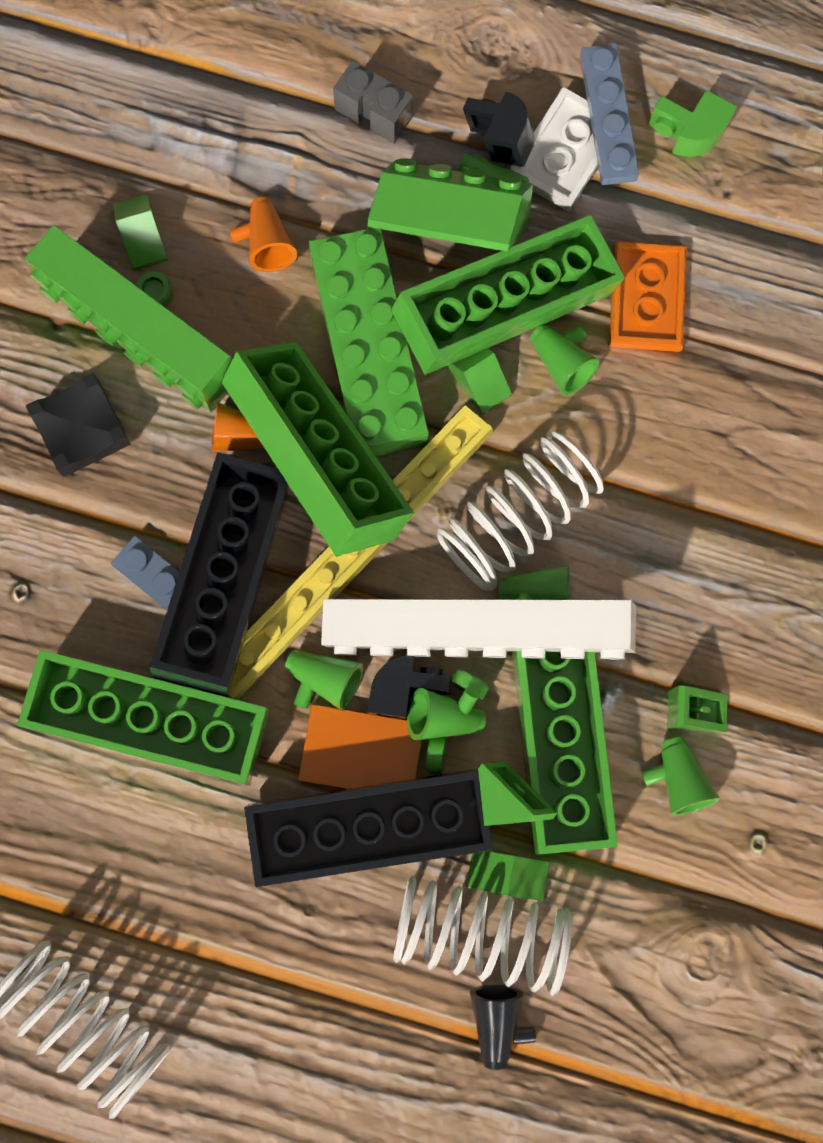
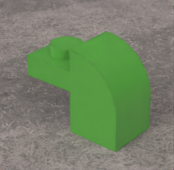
M707 90L693 112L661 96L654 107L648 125L654 127L662 136L672 137L677 140L672 151L673 153L685 157L700 156L711 151L718 144L730 124L737 106Z

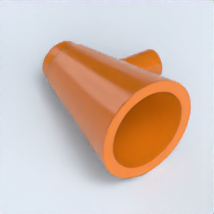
M267 197L256 198L250 204V222L231 229L230 235L235 244L249 239V263L252 268L261 272L280 271L290 266L296 260L297 250L271 200Z
M217 402L211 452L265 449L240 410Z

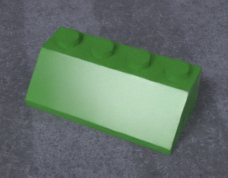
M400 158L395 160L381 173L368 217V227L508 252L529 227L533 183L522 182L520 177L513 175L497 178L486 176V173L481 170L454 171L451 170L449 165L445 164L424 166L418 165L413 159Z

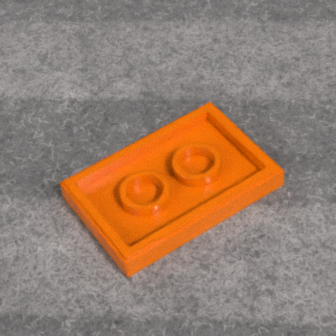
M615 241L613 256L625 279L611 294L609 347L681 352L683 349L687 246Z
M312 704L298 780L349 789L416 778L422 740H413L407 728V720L348 710L341 711L337 708Z

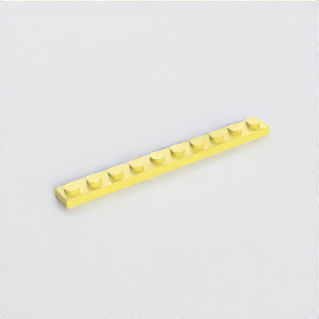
M466 405L392 480L414 511L411 518L493 434L492 427ZM387 543L338 557L328 547L247 631L229 695L233 699L238 700L323 611V599H335Z

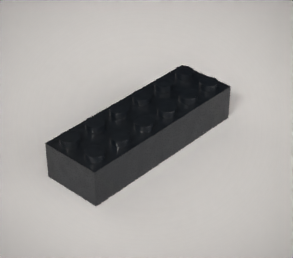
M217 452L149 666L152 678L228 698L289 491V485L279 469Z
M478 769L252 803L244 807L255 887L493 850L489 826H484Z

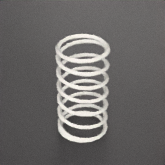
M548 431L546 437H541L540 446L550 461L570 480L579 485L583 494L581 502L574 501L565 496L554 477L533 455L523 453L522 461L531 475L548 492L560 500L565 513L563 518L554 516L546 511L531 488L514 471L505 469L504 472L506 481L515 493L541 516L546 527L545 535L527 526L504 495L495 487L486 485V494L490 500L522 532L528 546L527 551L505 539L490 517L476 503L468 502V510L471 515L499 542L509 561V567L502 565L486 554L467 529L455 518H449V525L461 540L446 529L438 528L437 538L446 553L464 574L483 590L493 591L497 586V577L493 568L501 572L513 573L516 569L513 552L519 556L531 557L534 553L532 537L538 540H550L553 534L551 521L556 524H568L571 520L570 506L586 508L589 504L588 491L590 493L602 494L604 490L602 477L590 458L577 444L560 432ZM552 437L562 441L582 460L594 477L597 488L583 479L576 465L561 447L553 441ZM446 538L472 563L483 580L462 561ZM468 547L478 556V558L480 559V561H479V560L477 559V557L468 549Z
M414 876L408 879L393 952L395 963L401 961L405 965L412 958L427 914L424 960L429 970H432L438 964L451 928L450 968L455 976L464 970L476 939L475 969L477 977L482 982L491 975L501 950V977L507 987H510L517 981L526 960V979L530 990L534 993L537 992L547 979V990L553 997L558 993L567 966L572 934V913L568 908L563 910L561 907L557 910L546 960L535 984L533 962L539 911L537 902L531 905L521 949L509 977L508 950L514 902L511 896L505 900L493 948L483 971V941L488 902L487 893L484 891L479 895L469 934L457 964L462 888L459 885L453 890L442 930L432 956L437 884L432 880L426 887L407 947L408 925L417 882ZM562 932H563L562 948H561L559 964H558V968H557V972H556V964H557L558 951H559L560 940H561V936H562Z
M51 940L42 941L24 956L0 983V1019H3L11 1008L43 977L63 964L46 994L16 1031V1037H22L62 996L82 982L62 1016L37 1047L36 1055L43 1054L76 1020L101 1000L83 1031L57 1065V1073L64 1072L104 1031L120 1019L102 1049L77 1083V1091L87 1088L128 1046L139 1038L97 1102V1109L106 1107L129 1085L109 1111V1119L115 1118L170 1052V1044L164 1043L157 1046L123 1078L149 1036V1025L137 1028L108 1054L129 1019V1008L117 1010L93 1030L108 1005L109 991L96 993L76 1009L90 984L89 973L79 974L60 987L70 968L69 956L58 957L42 968L51 949ZM34 959V961H33V962L30 964V966L24 971V973H23V974L16 980V982L5 992V990H6V989L9 987V985L14 981V979H15V978L22 972V970Z

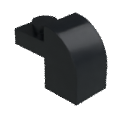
M505 92L500 103L490 99L480 100L468 97L463 107L464 115L470 131L486 134L484 141L491 160L524 167L534 145V131L524 102L510 92Z
M414 656L395 658L383 665L375 675L371 685L367 712L372 715L406 720L410 690L416 691L419 688H424L447 696L450 677L442 676L443 670L434 667H421L420 672H413Z

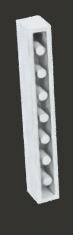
M323 599L321 645L333 648L334 655L356 656L357 649H370V655L393 656V650H407V656L430 657L431 650H445L446 657H468V651H483V657L506 658V651H521L522 658H545V651L561 652V658L584 659L585 652H600L601 659L620 660L625 659V652L635 653L636 605L632 600Z

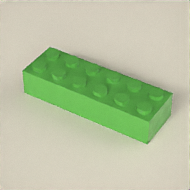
M589 215L517 244L508 252L500 251L400 292L391 311L424 375H427L606 298L612 294L625 277L592 215Z
M55 225L49 229L24 258L32 270L30 276L41 286L39 290L54 303H57L59 300L69 307L67 309L69 314L80 323L85 325L89 321L98 328L95 331L98 336L111 346L116 342L126 349L124 354L139 367H142L145 363L153 369L154 373L152 375L165 387L170 388L174 385L183 392L181 397L193 408L199 410L202 406L212 413L217 406V402L220 403L228 392L221 383L232 361L227 353Z
M371 228L308 241L345 413L376 457L425 447L428 444V429L407 340L391 311L397 297L381 229Z
M293 342L236 351L221 383L334 555L338 557L394 541L414 514V511L298 343Z
M40 650L17 726L250 786L270 710L263 706Z
M512 651L526 782L557 812L554 819L531 822L534 854L618 847L595 652H585L584 659L561 658V652L545 651V658H522L521 651Z

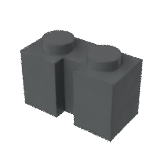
M353 60L333 88L336 111L357 123L365 117L370 120V130L393 144H395L413 117V95Z

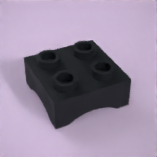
M94 373L81 378L78 382L59 393L37 399L26 405L57 471L63 477L131 445Z

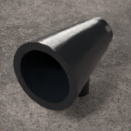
M484 985L475 987L470 991L481 1055L484 1059V1067L488 1069L501 1070L507 1068L513 1045L536 1042V1030L533 1026L516 1028L524 995L517 988L505 985Z

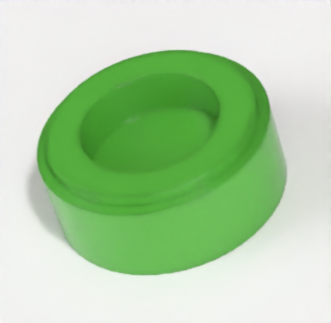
M148 271L142 274L136 281L135 286L165 307L171 301L173 288L165 274L159 271Z
M462 669L456 670L450 680L451 684L463 692L469 686L476 688L480 693L478 700L483 701L489 690V686L485 682Z
M447 737L430 739L426 760V770L428 773L440 775L443 773L447 751Z

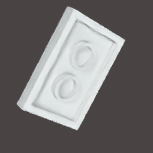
M563 87L534 131V145L525 166L512 165L510 170L528 177L529 183H533V192L568 212L598 167L587 100Z

